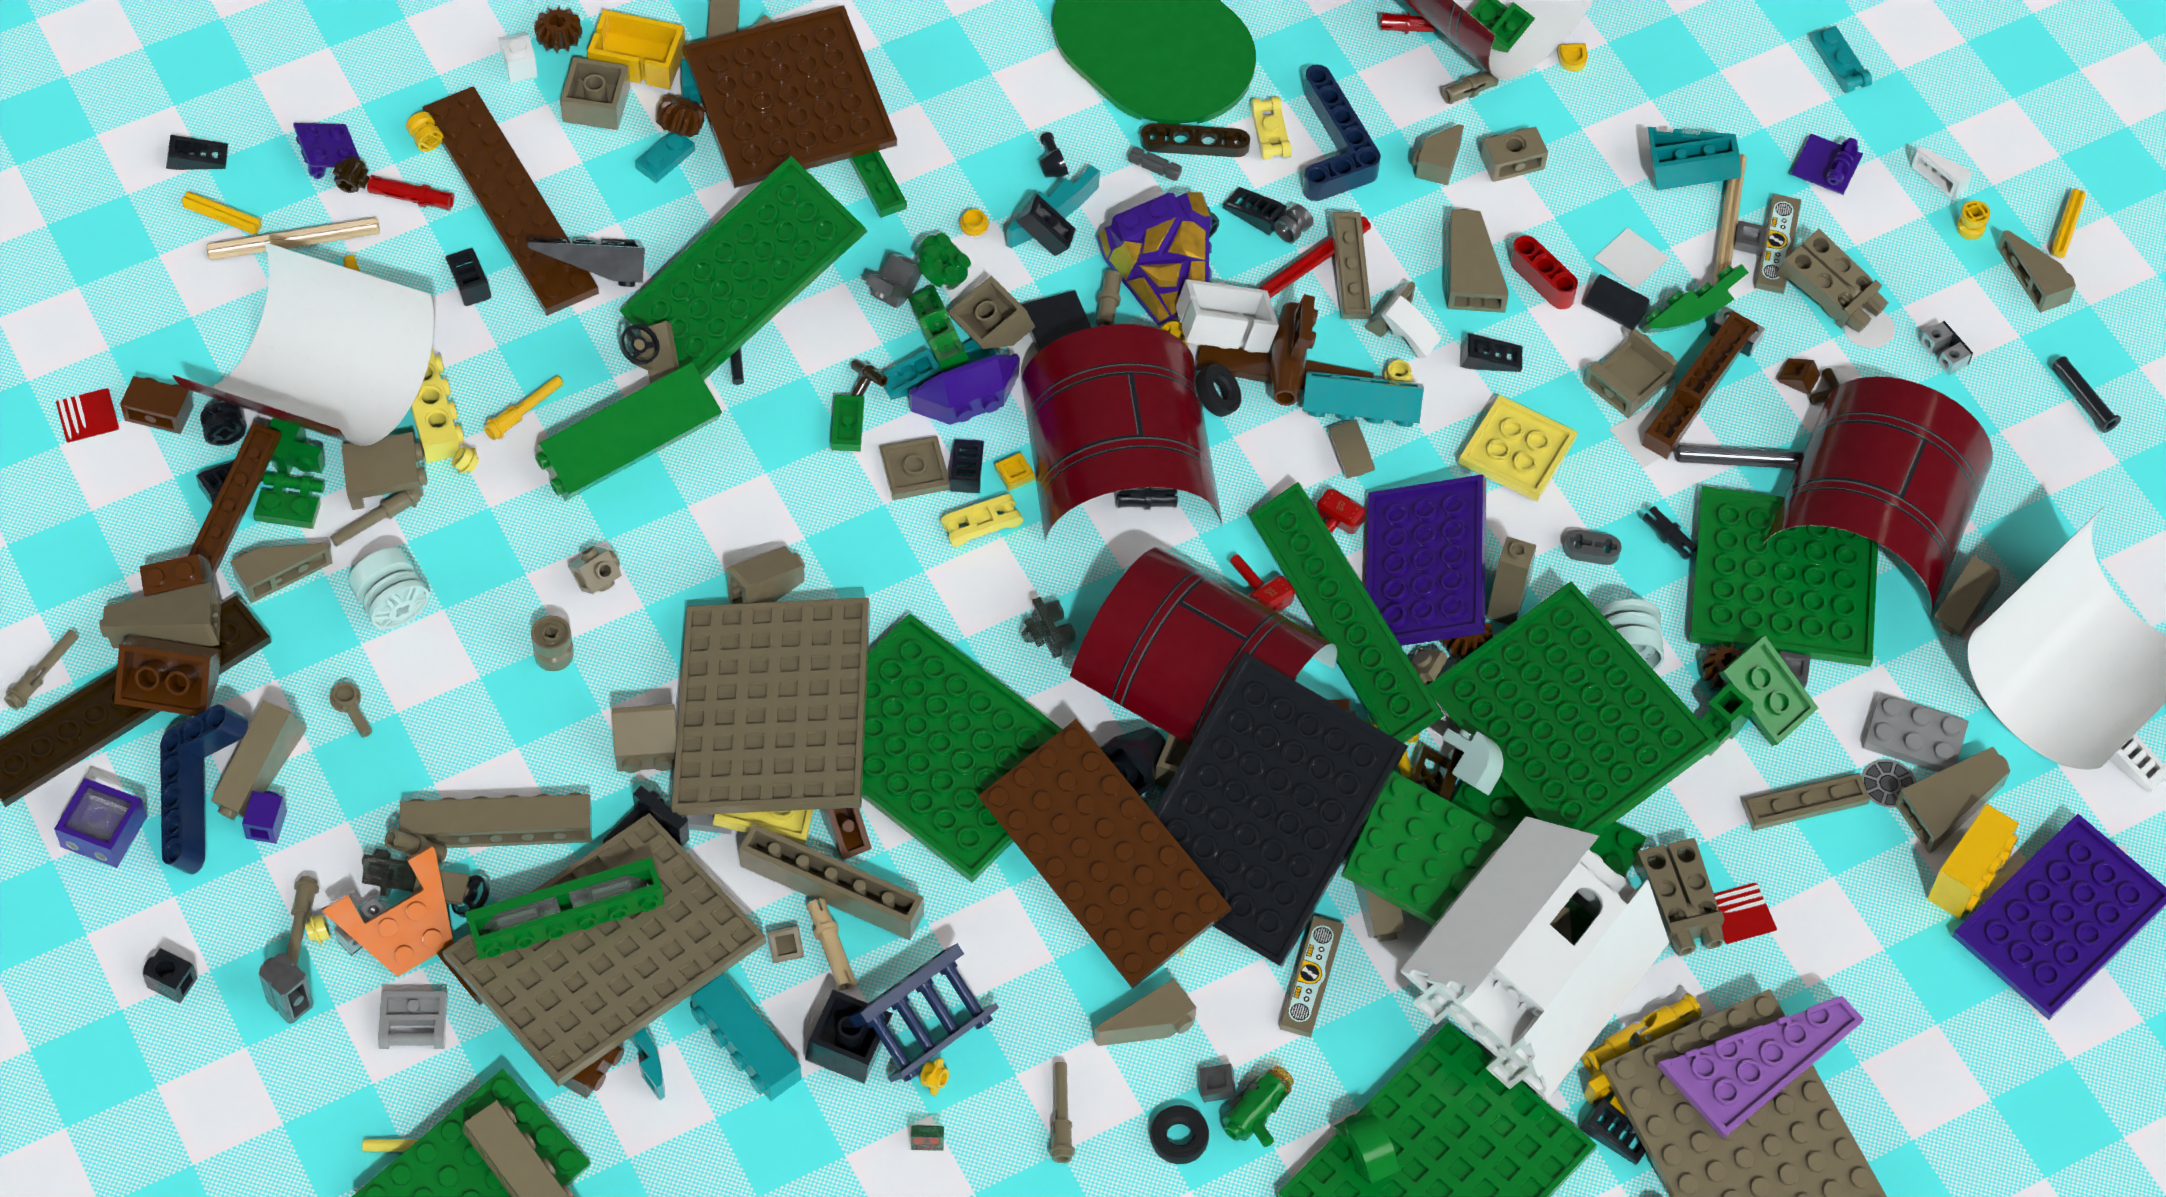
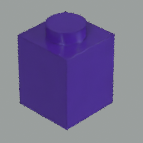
M252 791L242 822L246 839L277 844L287 814L283 796H279L271 791H264L263 793Z

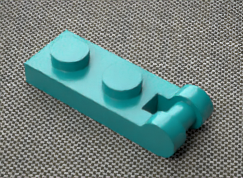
M1837 26L1811 34L1810 42L1844 93L1854 91L1855 87L1858 86L1863 88L1872 85L1870 72L1863 68Z

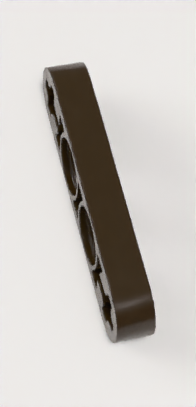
M1154 123L1142 128L1140 143L1143 149L1149 152L1242 157L1249 152L1250 135L1246 131L1236 128ZM1150 136H1156V140H1150ZM1165 136H1169L1168 141H1165ZM1185 136L1189 141L1181 144L1177 143L1174 138ZM1211 137L1217 142L1214 145H1206L1202 140ZM1222 139L1225 140V145H1222ZM1234 141H1240V145H1235Z

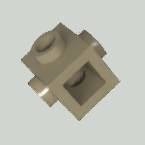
M591 546L580 553V558L568 565L581 591L594 594L598 590L602 592L611 588L615 584L614 580L622 576L618 568L620 562L615 553L601 547Z

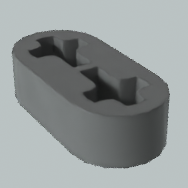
M1583 530L1569 532L1563 546L1564 553L1570 559L1602 565H1611L1617 562L1622 548L1619 539L1615 536ZM1575 542H1580V549L1575 548ZM1604 546L1610 547L1611 552L1605 553Z

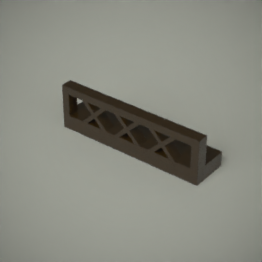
M1423 746L1419 751L1410 780L1417 784L1425 782L1429 791L1450 801L1457 777L1452 772L1464 752L1454 748L1445 757ZM1426 759L1439 765L1437 773L1429 774L1424 764Z

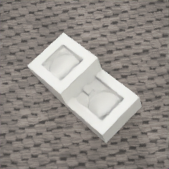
M1401 295L1396 296L1381 314L1396 337L1404 336L1418 358H1426L1442 339L1424 315Z

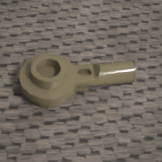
M340 683L330 693L331 706L339 712L348 713L362 738L369 736L372 730L358 708L361 701L359 690L351 683Z

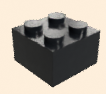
M833 989L808 1041L805 1060L865 1084L883 1043L873 1027L869 1028L865 1024L855 1028L848 1017L868 1003ZM884 1011L885 1018L883 1020L889 1028L893 1013Z

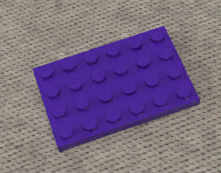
M1484 475L1369 492L1366 590L1400 645L1485 634L1486 479Z
M2077 814L1954 931L1952 937L2044 1017L2050 1020L2166 907V887L2080 814Z

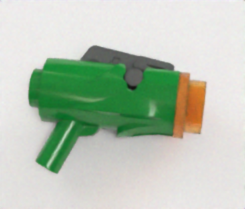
M1274 1066L1273 1069L1263 1071L1260 1076L1251 1081L1236 1098L1229 1102L1231 1110L1223 1118L1225 1133L1235 1141L1239 1139L1246 1141L1254 1133L1263 1147L1270 1146L1274 1142V1138L1265 1127V1124L1267 1123V1118L1272 1113H1276L1282 1101L1292 1091L1291 1086L1294 1084L1292 1076L1284 1068Z

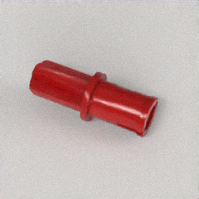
M1406 12V14L1381 13V31H1402L1405 34H1408L1409 31L1431 33L1435 31V27L1422 16H1410V12Z

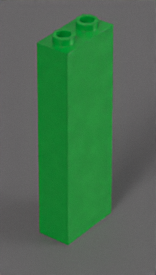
M691 362L540 442L535 449L537 453L535 454V459L542 470L546 469L552 478L550 484L556 495H562L563 499L567 501L718 420L722 411L694 363Z

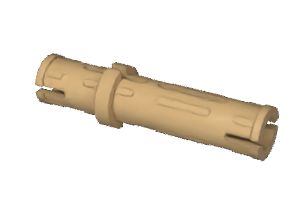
M819 898L820 905H818L815 899L806 906L815 927L814 936L821 942L837 984V989L844 991V984L847 990L851 989L857 984V980L853 975L838 936V924L833 922L826 905V900Z

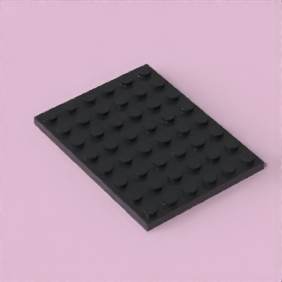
M1245 652L1153 813L1231 906L1232 910L1216 922L1213 927L1283 967L1408 745Z

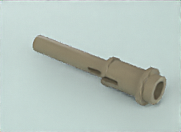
M414 489L401 491L384 502L382 501L380 503L381 507L330 536L331 541L337 547L384 518L392 519L395 515L411 506L415 508L417 503L421 501L417 491Z
M69 630L33 671L28 670L13 688L6 690L5 702L15 710L25 708L28 698L43 684L42 678L79 638L74 631Z
M309 876L300 877L294 884L296 894L291 910V915H294L286 952V956L293 962L294 966H297L306 920L312 915L314 897L320 889L317 885L318 881Z
M1056 1062L1054 1064L1055 1120L1051 1122L1052 1147L1049 1149V1154L1054 1162L1068 1163L1072 1160V1156L1075 1155V1148L1072 1147V1122L1068 1120L1067 1063Z

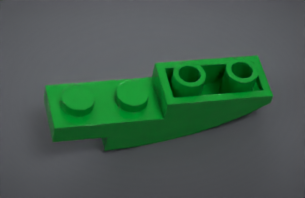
M1742 264L1735 268L1728 265L1716 275L1719 280L1712 286L1708 282L1695 293L1692 289L1684 294L1679 290L1666 300L1669 306L1661 311L1657 308L1646 316L1647 323L1640 329L1643 333L1669 331L1690 325L1711 315L1734 300L1728 289L1749 272Z

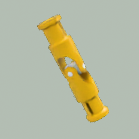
M1685 993L1678 1002L1670 1006L1664 1005L1645 1016L1641 1021L1634 1022L1608 1036L1601 1045L1592 1050L1587 1049L1581 1057L1583 1065L1591 1075H1594L1602 1070L1601 1066L1603 1063L1677 1031L1681 1025L1693 1018L1700 1019L1702 1015L1700 1005L1693 995ZM1630 1038L1635 1041L1636 1045L1630 1047Z

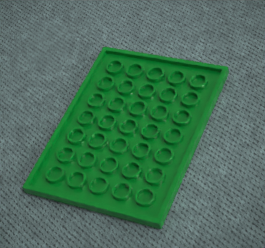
M1572 581L1437 677L1435 681L1426 685L1439 708L1459 731L1463 729L1473 736L1478 731L1492 739L1499 746L1503 755V769L1500 778L1536 819L1598 835L1719 746L1716 737Z
M909 614L868 653L862 798L973 883L1014 842L981 802L978 795L1050 740L1062 728Z

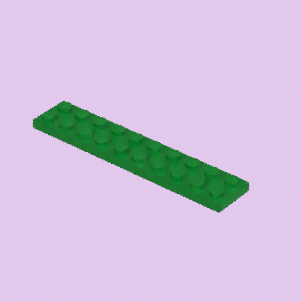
M1299 482L1295 483L1249 514L1323 638L1336 645L1337 661L1378 728L1405 743L1444 717L1443 712L1303 486Z

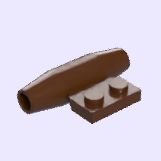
M1304 294L1300 303L1289 302L1281 308L1278 318L1279 327L1272 344L1270 367L1274 400L1280 405H1293L1299 396L1306 371L1307 349L1313 348L1316 339V332L1312 331L1318 316V310L1314 309V296Z

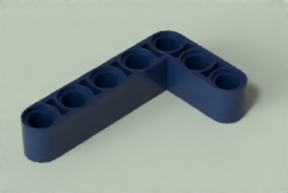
M1323 65L1310 66L1306 70L1304 95L1340 155L1314 163L1305 170L1304 196L1311 201H1321L1374 182L1378 177L1381 155L1330 70Z
M215 705L169 729L163 735L160 743L162 860L165 864L191 875L196 874L205 862L203 759L239 741L248 729V719L246 716L226 706Z

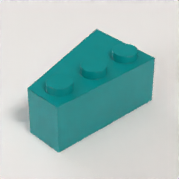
M1648 127L1649 145L1657 190L1742 178L1736 134L1700 131V134L1696 135L1684 134L1682 129H1674L1672 133L1660 132L1656 130V127Z

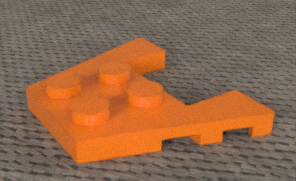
M432 845L406 859L420 882L422 889L375 917L363 922L348 894L322 908L326 916L397 977L454 944L436 851Z

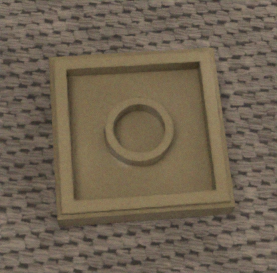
M938 436L880 446V455L892 501L950 490V480Z

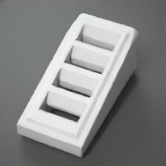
M1921 146L1916 150L1911 165L1915 171L1953 200L1968 188L1973 174L1972 171Z
M2135 734L2124 745L2126 748L2124 750L2120 749L2110 761L2151 793L2166 778V766ZM2131 753L2136 755L2132 760L2129 757ZM2143 761L2146 764L2140 769L2137 765ZM2153 769L2156 773L2149 779L2146 774Z

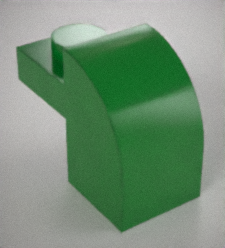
M273 418L268 428L278 431L282 435L271 458L274 468L279 472L287 473L288 476L293 467L303 472L322 474L326 465L322 448L304 443L306 435L303 427Z
M1731 682L1708 703L1709 712L1700 720L1716 737L1719 746L1708 754L1709 756L1728 738L1732 740L1745 725L1752 713L1753 702Z
M1363 1113L1353 1114L1346 1117L1344 1121L1334 1125L1336 1136L1351 1149L1357 1172L1371 1184L1400 1171L1391 1140L1385 1128L1374 1114L1369 1116Z

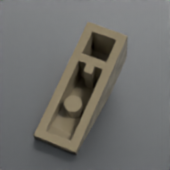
M2003 231L1997 250L2038 311L2041 313L2069 303L2076 284L2073 276L2067 273L2063 265L2011 231Z
M327 543L259 547L250 552H244L230 561L234 577L250 603L333 563Z
M1172 979L1096 1026L1094 1042L1097 1046L1169 1038L1177 1032L1182 1034L1193 1026L1197 1007L1176 980Z

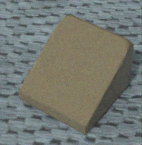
M798 925L766 931L773 964L805 957Z

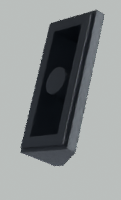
M1037 193L1033 195L1017 218V223L1052 255L1057 256L1070 248L1076 228Z
M1600 274L1584 300L1583 305L1633 330L1646 314L1650 300Z

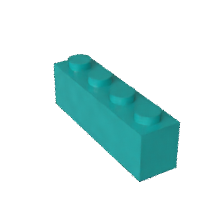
M1307 371L1302 411H1308V415L1314 417H1325V413L1337 414V418L1342 420H1354L1356 416L1365 417L1366 421L1370 423L1382 424L1384 420L1396 421L1395 424L1398 426L1412 427L1413 423L1420 424L1424 386L1421 383Z
M723 974L692 995L693 1009H691L693 1017L701 1026L707 1025L712 1031L710 1034L713 1041L719 1048L725 1047L728 1050L734 1066L739 1071L745 1070L750 1076L749 1081L758 1094L764 1093L772 1101L802 1080L799 1062Z

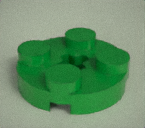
M942 232L937 235H930L917 245L915 256L919 253L920 262L917 265L921 273L932 284L938 287L944 284L950 286L949 290H953L966 280L971 261L967 255L962 253L951 242L948 235Z

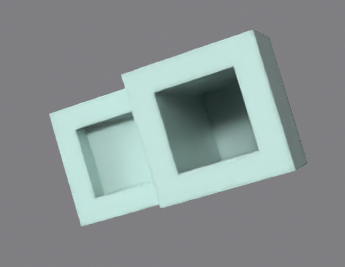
M1448 728L1442 739L1464 752L1452 774L1489 795L1502 773L1503 755L1501 749L1492 739L1478 731L1473 736L1463 729L1457 734Z

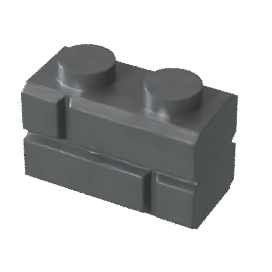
M284 953L267 959L261 965L258 975L266 1001L276 1012L279 1011V1015L287 1023H294L313 1007L314 1002L311 997L306 974L296 965L294 966L293 962Z

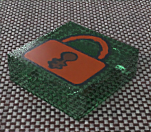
M932 1125L911 1126V1150L944 1151V1127Z

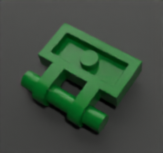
M277 472L276 474L265 473L263 484L274 487L273 491L260 490L253 513L254 520L314 529L321 503L319 498L311 497L312 492L323 493L325 481L314 480V477L305 475L302 478L291 477L284 472ZM286 488L298 489L300 493L299 495L285 493Z

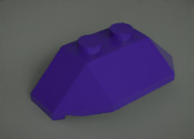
M1018 354L993 355L941 373L924 382L919 388L915 387L909 390V408L913 413L949 425L957 422H966L972 417L986 412H994L1005 405L1019 376L1020 357Z

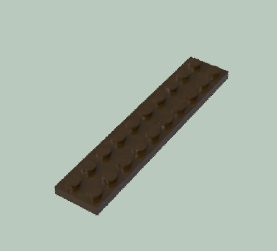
M235 595L221 604L219 645L202 647L221 649L220 675L269 645L271 640L270 636ZM116 668L0 740L1 803L6 808L160 711L114 704Z

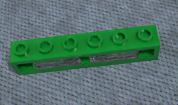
M652 857L470 910L465 912L477 958L481 960L495 958L502 953L518 948L525 949L535 943L548 939H559L565 934L575 931L589 930L605 922L619 921L635 913L652 911L659 906L665 905L661 882Z

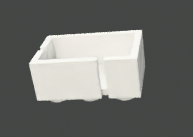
M1186 279L1176 304L1185 340L1187 343L1194 345H1210L1223 349H1239V346H1242L1248 352L1268 353L1279 327L1267 290Z

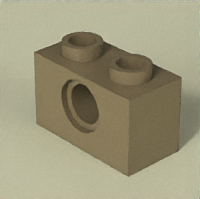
M1535 126L1483 139L1480 157L1492 182L1544 170L1548 150Z

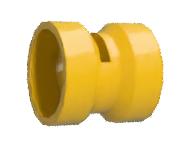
M425 111L411 116L406 123V129L414 137V142L418 149L427 152L437 148L442 143V138L444 137L441 130L434 126L435 121L431 114Z
M1976 200L1965 203L1957 222L1956 229L1958 233L1968 240H1976L1982 237L1990 218L1989 207L1985 203Z

